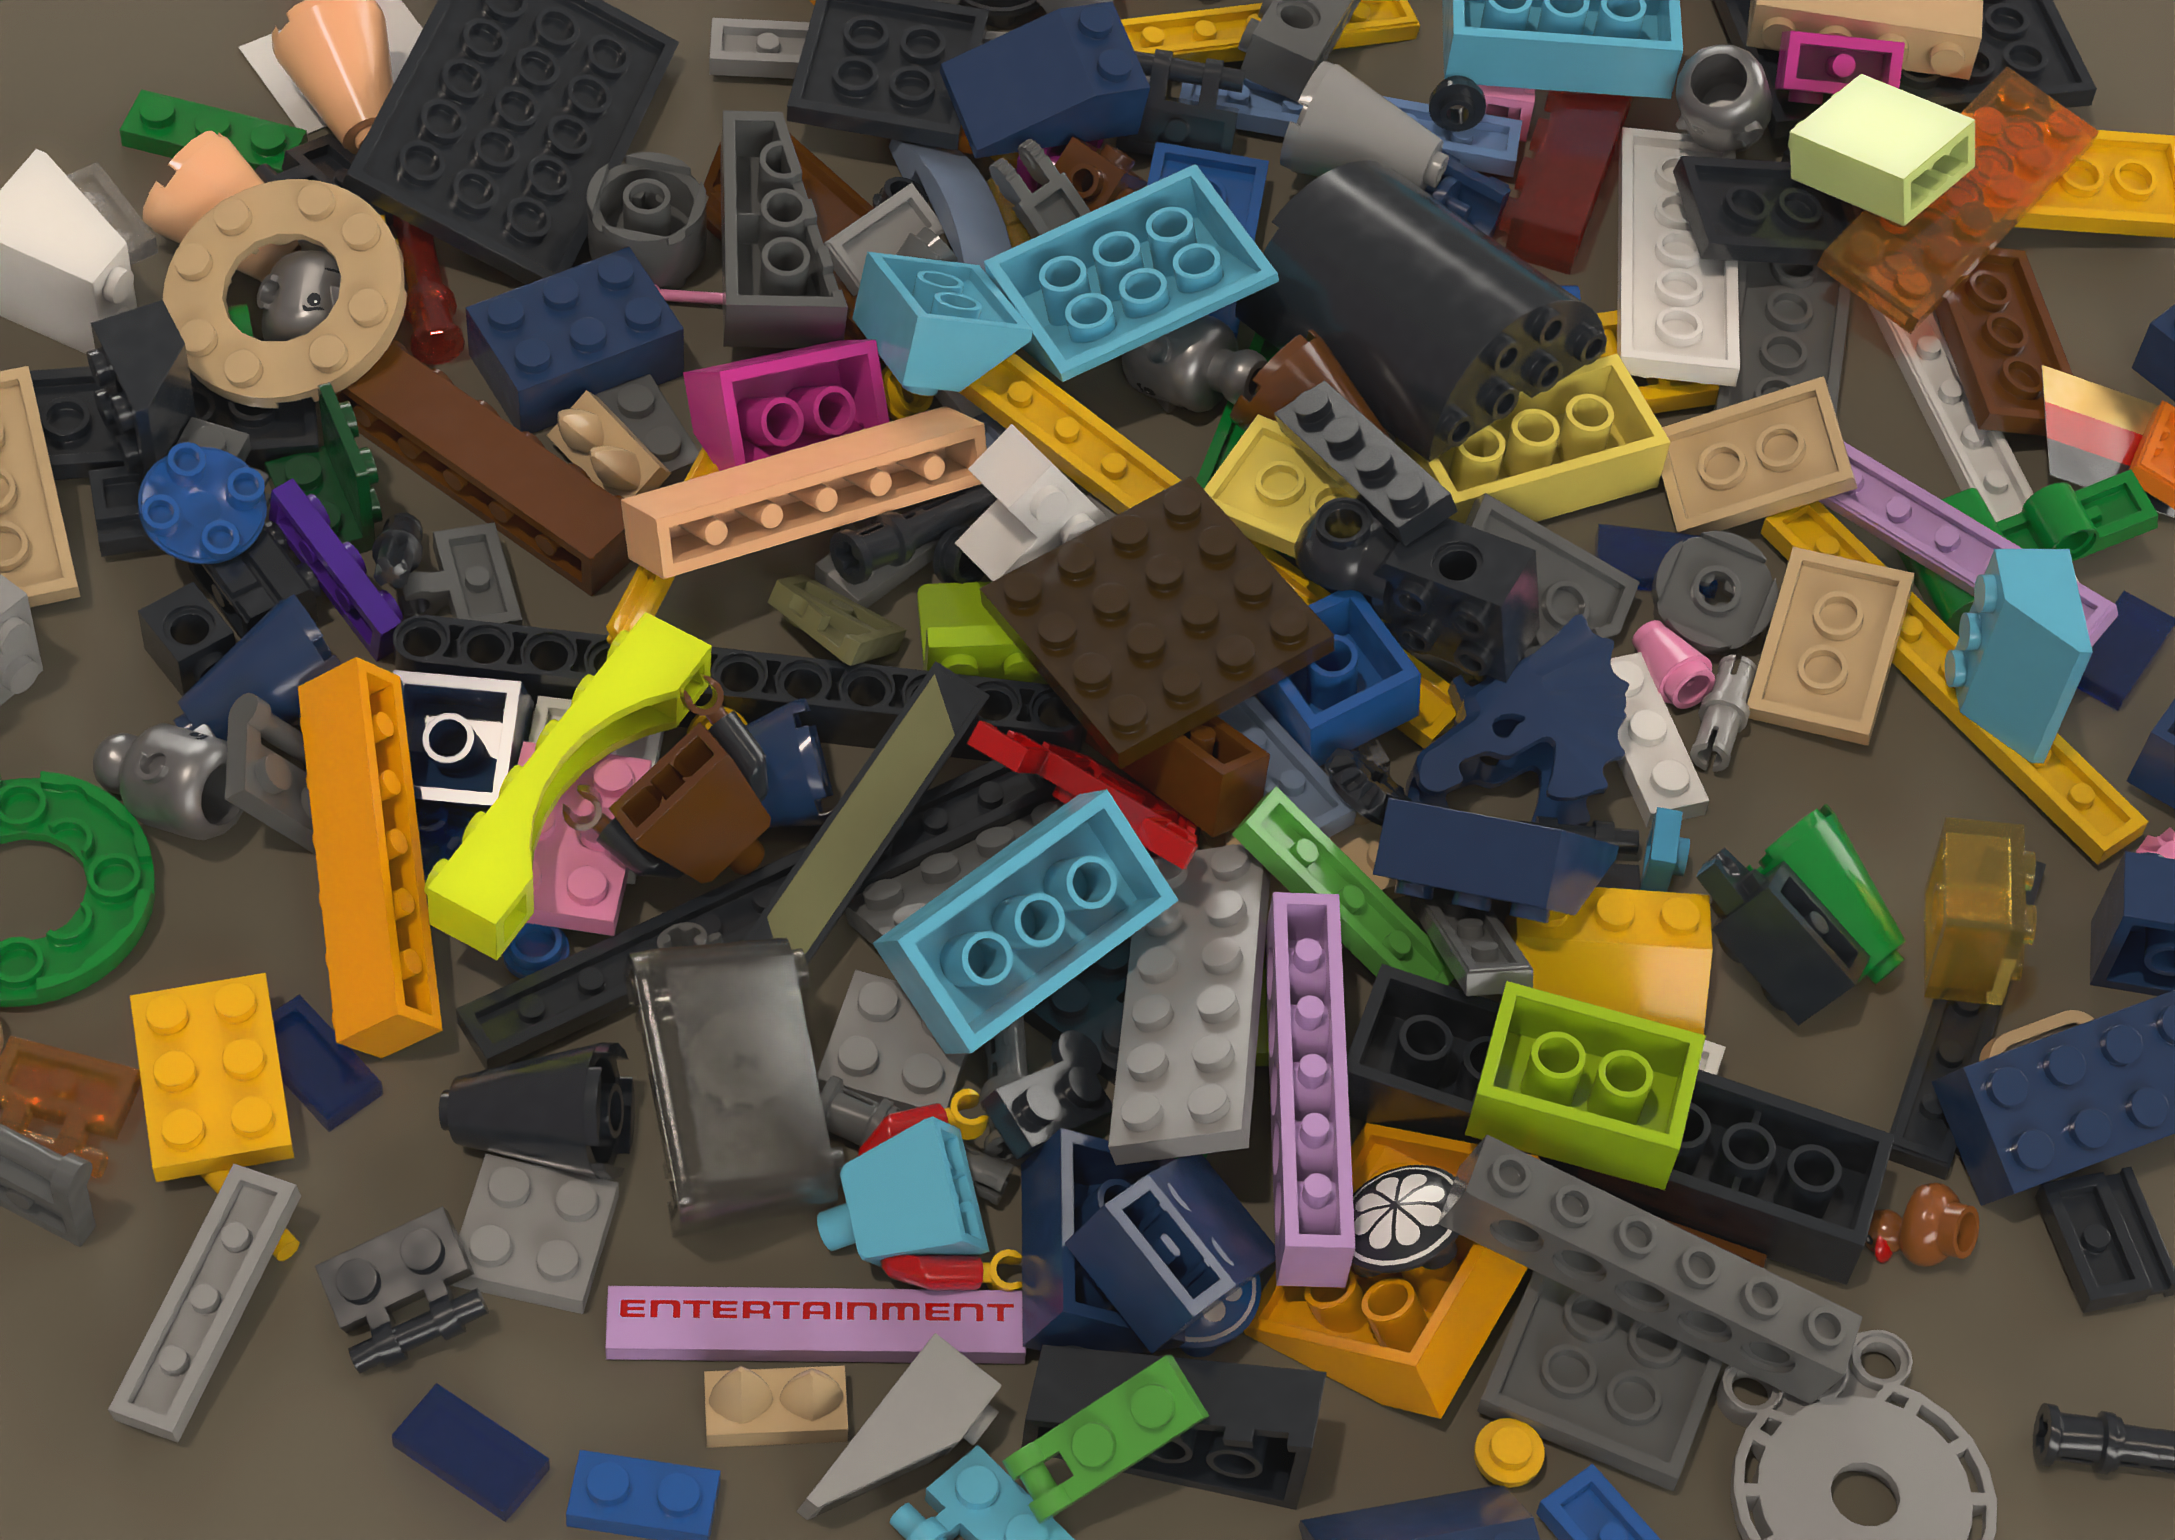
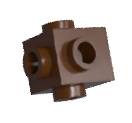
M1072 137L1054 165L1060 174L1063 172L1066 174L1091 212L1144 188L1148 183L1131 171L1135 161L1108 143L1100 150L1096 146Z

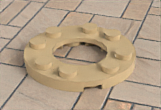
M287 179L272 181L245 189L222 200L190 229L177 248L169 265L164 283L163 301L185 342L190 372L211 391L233 402L259 408H279L278 403L297 401L312 397L314 402L319 401L318 385L330 382L335 393L345 389L368 372L391 344L400 326L406 307L407 292L404 289V259L392 232L382 217L371 205L354 193L339 186L315 180ZM295 240H306L324 247L337 262L341 274L339 297L328 317L312 331L288 341H261L243 334L232 323L226 302L228 286L232 283L231 278L239 264L250 254L256 255L259 252V247L268 244L285 245Z

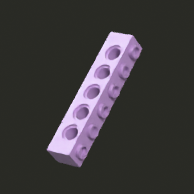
M1273 892L1266 925L1265 960L1276 1286L1345 1288L1355 1251L1339 894Z

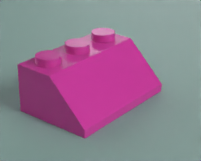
M876 339L838 340L683 372L693 433L712 462L716 463L719 471L889 422Z

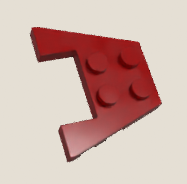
M984 721L978 722L967 742L968 745L1015 772L1038 774L1057 785L1052 795L1065 804L1079 794L1107 789L1144 847L1182 870H1186L1198 847V844L1195 843L1197 835L1194 834L1196 831L1194 823L1152 792L1087 755L1045 741L1040 745L1025 735L1011 730L1006 735L997 730V727Z

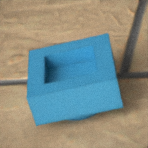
M1657 807L1646 841L1640 890L1667 892L1672 875L1683 877L1689 855L1690 839L1680 837L1682 811Z

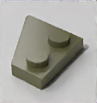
M803 574L777 580L768 600L770 605L785 616L784 618L788 623L806 632L842 662L850 666L898 652L907 631L903 627Z

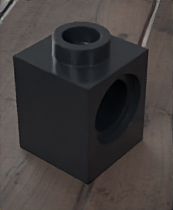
M194 582L138 610L144 649L182 697L236 644L233 630Z

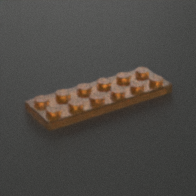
M2008 66L1961 113L1975 119V167L1905 226L1864 210L1823 252L1817 264L1819 268L1910 334L1921 325L2092 146L2099 133L2094 127Z

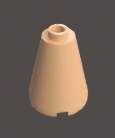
M304 0L294 5L286 13L289 22L280 33L277 27L273 30V52L279 64L342 146L352 154L357 155L394 84L385 16L375 0Z
M206 131L192 139L169 162L168 165L176 173L166 187L157 181L155 182L143 207L142 221L152 228L155 233L180 244L190 229L222 200L245 189L264 184V182L227 137L220 133L217 135L213 131ZM295 240L285 245L268 244L259 247V252L256 255L250 254L239 264L236 270L262 282L283 256L301 251V246L298 240Z

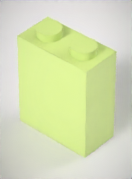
M1860 74L1842 90L1833 94L1827 102L1806 119L1797 123L1789 131L1788 148L1790 151L1791 179L1902 226L1908 224L1975 167V119L1863 74Z

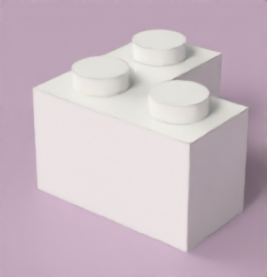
M1011 424L968 468L997 500L970 526L955 544L992 581H995L1109 520V518Z

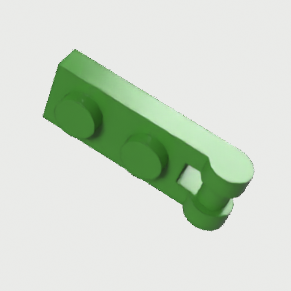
M1166 1355L1040 1438L1020 1448L1004 1459L1002 1463L1013 1481L1020 1478L1033 1499L1028 1506L1038 1523L1041 1524L1209 1417V1414L1174 1357ZM1060 1453L1074 1476L1057 1485L1044 1463Z

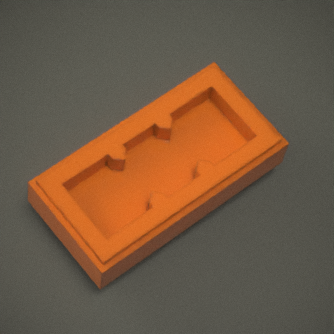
M2162 400L2150 417L2129 470L2133 471L2144 491L2175 509V407Z

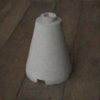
M1327 61L1321 62L1309 79L1298 101L1299 104L1304 106L1300 112L1297 124L1290 121L1281 149V166L1290 169L1292 172L1319 177L1346 163L1371 160L1395 170L1422 190H1425L1427 185L1436 188L1443 177L1449 160V155L1442 153L1443 140L1339 64Z

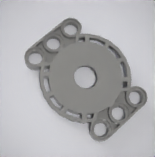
M1870 1330L1857 1333L1845 1375L1812 1404L1730 1365L1724 1371L1716 1393L1718 1407L1731 1422L1746 1427L1732 1464L1730 1498L1737 1529L1743 1540H1967L1972 1526V1517L1982 1514V1536L1980 1540H1994L1997 1522V1497L1989 1467L1973 1438L1949 1412L1920 1392L1904 1386L1910 1374L1913 1360L1907 1344L1896 1334L1885 1330ZM1868 1352L1885 1354L1894 1363L1896 1375L1888 1379L1873 1377L1863 1368L1860 1357ZM1740 1378L1754 1379L1766 1389L1768 1401L1761 1405L1745 1404L1735 1396L1732 1390V1383ZM1893 1400L1905 1406L1904 1408H1901L1899 1406L1891 1404L1890 1401ZM1917 1413L1937 1425L1952 1442L1947 1443L1934 1427L1916 1416ZM1751 1449L1759 1463L1752 1483H1744L1746 1458ZM1962 1457L1966 1460L1976 1479L1979 1492H1971L1966 1471L1959 1461ZM1848 1471L1863 1472L1876 1477L1892 1491L1897 1502L1895 1515L1889 1521L1878 1526H1863L1851 1522L1838 1511L1832 1500L1831 1486L1833 1480L1838 1474ZM1749 1510L1753 1512L1756 1528L1750 1519Z

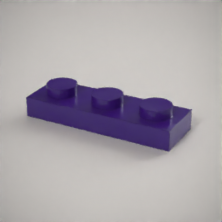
M293 478L271 491L269 520L275 522L280 527L289 547L301 563L305 562L311 568L320 588L377 662L393 653V634L396 627L403 621L402 612L395 599L388 591L384 589L378 591L366 575V565L360 553L350 542L342 544L330 528V518L325 507L315 495L309 494L306 496Z

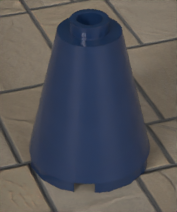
M293 594L285 600L281 599L177 702L183 714L173 721L176 726L192 731L202 724L208 725L216 738L227 741L228 717L232 705L243 694L253 693L270 705L272 714L294 728L299 727L301 714L298 686L341 665L337 656L331 652L322 638L323 634L304 606Z
M805 698L792 701L745 725L766 755L769 793L763 800L762 805L771 817L769 828L821 827L832 812L824 813L822 798L832 796L833 790L816 725L802 726L799 713L810 711Z

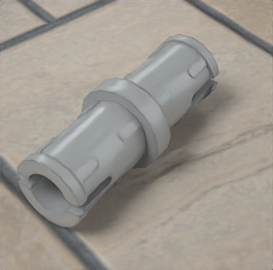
M1731 654L1723 657L1717 669L1718 674L1712 692L1708 693L1702 700L1698 712L1702 723L1696 741L1692 745L1690 757L1693 763L1703 770H1707L1713 751L1717 752L1713 764V772L1726 769L1731 759V751L1736 735L1746 727L1750 715L1747 701L1757 671L1755 663L1747 657H1741L1739 668L1735 675L1731 673L1736 661V655Z

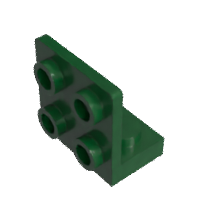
M328 382L317 386L324 446L319 447V452L293 454L265 462L266 474L269 475L268 482L272 490L293 478L306 496L309 494L315 495L325 507L330 518V528L342 544L350 542L361 554L372 550L375 542L374 524L383 520L378 497L374 488L370 486L379 482L378 472L369 447L359 449L354 438L359 437V430L350 402L339 403L331 383Z

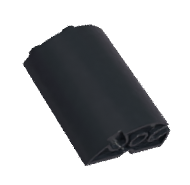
M1371 160L1346 163L1322 174L1301 189L1272 220V223L1279 227V229L1263 252L1264 256L1278 273L1279 282L1236 301L1235 308L1236 318L1279 350L1300 334L1307 339L1308 331L1313 329L1325 341L1382 427L1429 462L1449 449L1462 445L1470 436L1494 421L1507 417L1516 407L1520 392L1523 391L1530 398H1533L1541 392L1550 390L1557 382L1584 365L1592 364L1605 353L1607 337L1604 334L1602 322L1591 307L1395 170Z

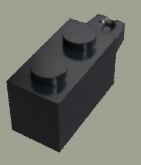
M1724 847L1702 865L1696 878L1713 898L1710 906L1718 919L1711 930L1717 935L1721 948L1733 961L1744 965L1761 984L1762 991L1767 1000L1776 1009L1785 1011L1798 1026L1857 984L1870 956L1785 861H1782L1763 875L1757 869H1753L1750 872Z

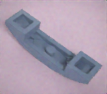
M891 140L888 147L902 177L917 182L925 189L951 248L958 258L957 262L980 265L986 273L984 261L1012 247L999 207L979 170L960 150Z

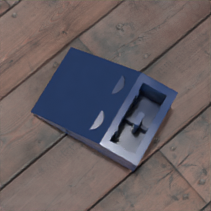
M1202 1154L1180 1157L1147 1174L1104 1204L1065 1242L1068 1249L1151 1354L1276 1262L1274 1243Z

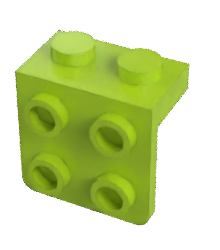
M991 582L925 584L918 589L917 607L923 670L929 671L936 661L955 674L1048 684L983 607L980 588Z

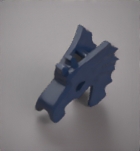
M1578 614L1535 653L1519 661L1506 683L1486 675H1473L1472 677L1479 682L1475 686L1467 684L1462 675L1452 679L1447 692L1457 713L1454 727L1419 753L1407 779L1405 795L1415 803L1450 809L1445 797L1454 790L1468 785H1478L1487 789H1494L1526 771H1533L1539 777V789L1531 822H1535L1537 816L1557 817L1558 824L1586 826L1590 821V814L1586 807L1587 798L1593 794H1604L1608 788V783L1603 775V767L1608 762L1622 760L1625 755V750L1621 747L1618 740V730L1627 717L1624 710L1626 708L1625 694L1629 683L1619 678L1613 672L1611 654L1614 648V640L1602 638L1594 634L1588 626L1586 618L1582 614ZM1490 756L1500 760L1496 765H1486L1481 761L1480 757Z

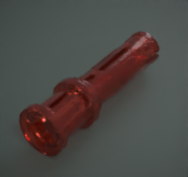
M393 215L392 222L404 259L403 266L408 287L404 316L413 325L414 330L410 338L412 354L417 360L426 364L450 362L464 350L465 340L461 328L454 323L453 316L456 313L457 302L454 293L443 284L434 237Z

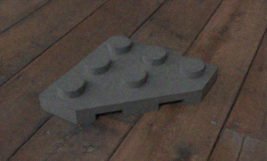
M1486 493L1474 501L1466 520V525L1536 550L1540 628L1520 661L1535 653L1578 614H1582L1586 618L1592 632L1602 638L1611 639L1620 633L1640 583L1639 581ZM1414 652L1411 654L1453 679L1462 675L1466 683L1476 681L1472 674L1464 671L1457 664L1430 654H1417Z

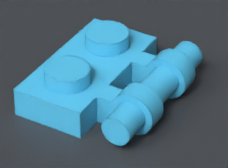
M979 1445L975 1446L926 1488L925 1501L938 1515L925 1519L910 1503H906L894 1513L889 1522L906 1540H953L958 1535L964 1540H1075L1053 1518L1039 1524L1028 1506L1033 1501L1032 1497L1015 1480L1013 1481Z

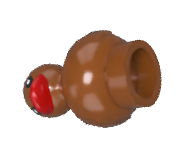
M1936 1182L1922 1184L1916 1187L1911 1195L1903 1218L1897 1212L1890 1209H1877L1874 1211L1865 1246L1875 1253L1876 1259L1880 1263L1888 1261L1899 1250H1901L1908 1261L1922 1267L1935 1266L1946 1260L1949 1256L1965 1259L1971 1254L1977 1242L1979 1215L1974 1206L1961 1204L1959 1197L1949 1186Z

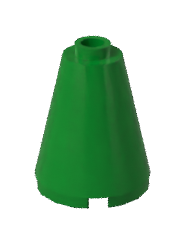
M1824 804L1820 810L1817 808L1809 813L1765 850L1766 854L1758 862L1761 866L1757 870L1765 875L1782 861H1785L1868 953L1870 959L1857 984L1868 976L1876 985L1905 960L1897 950L1905 944L1906 940L1836 813L1828 804ZM1750 864L1746 867L1750 872L1753 870Z

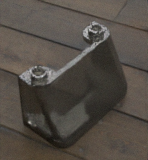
M787 937L656 948L629 953L623 969L629 1004L641 1006L635 1016L637 1032L641 1033L665 1160L663 1171L665 1179L673 1178L674 1180L668 1182L671 1202H667L673 1237L834 1207L838 1201V1189L843 1188L840 1172L846 1161L841 1146L835 1148L830 1146L800 989L809 988V974L803 949H791Z

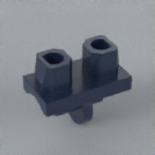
M1442 151V153L1449 155L1443 177L1436 188L1427 185L1424 191L1493 238L1511 192L1509 185L1493 176L1488 178L1461 164L1460 159Z

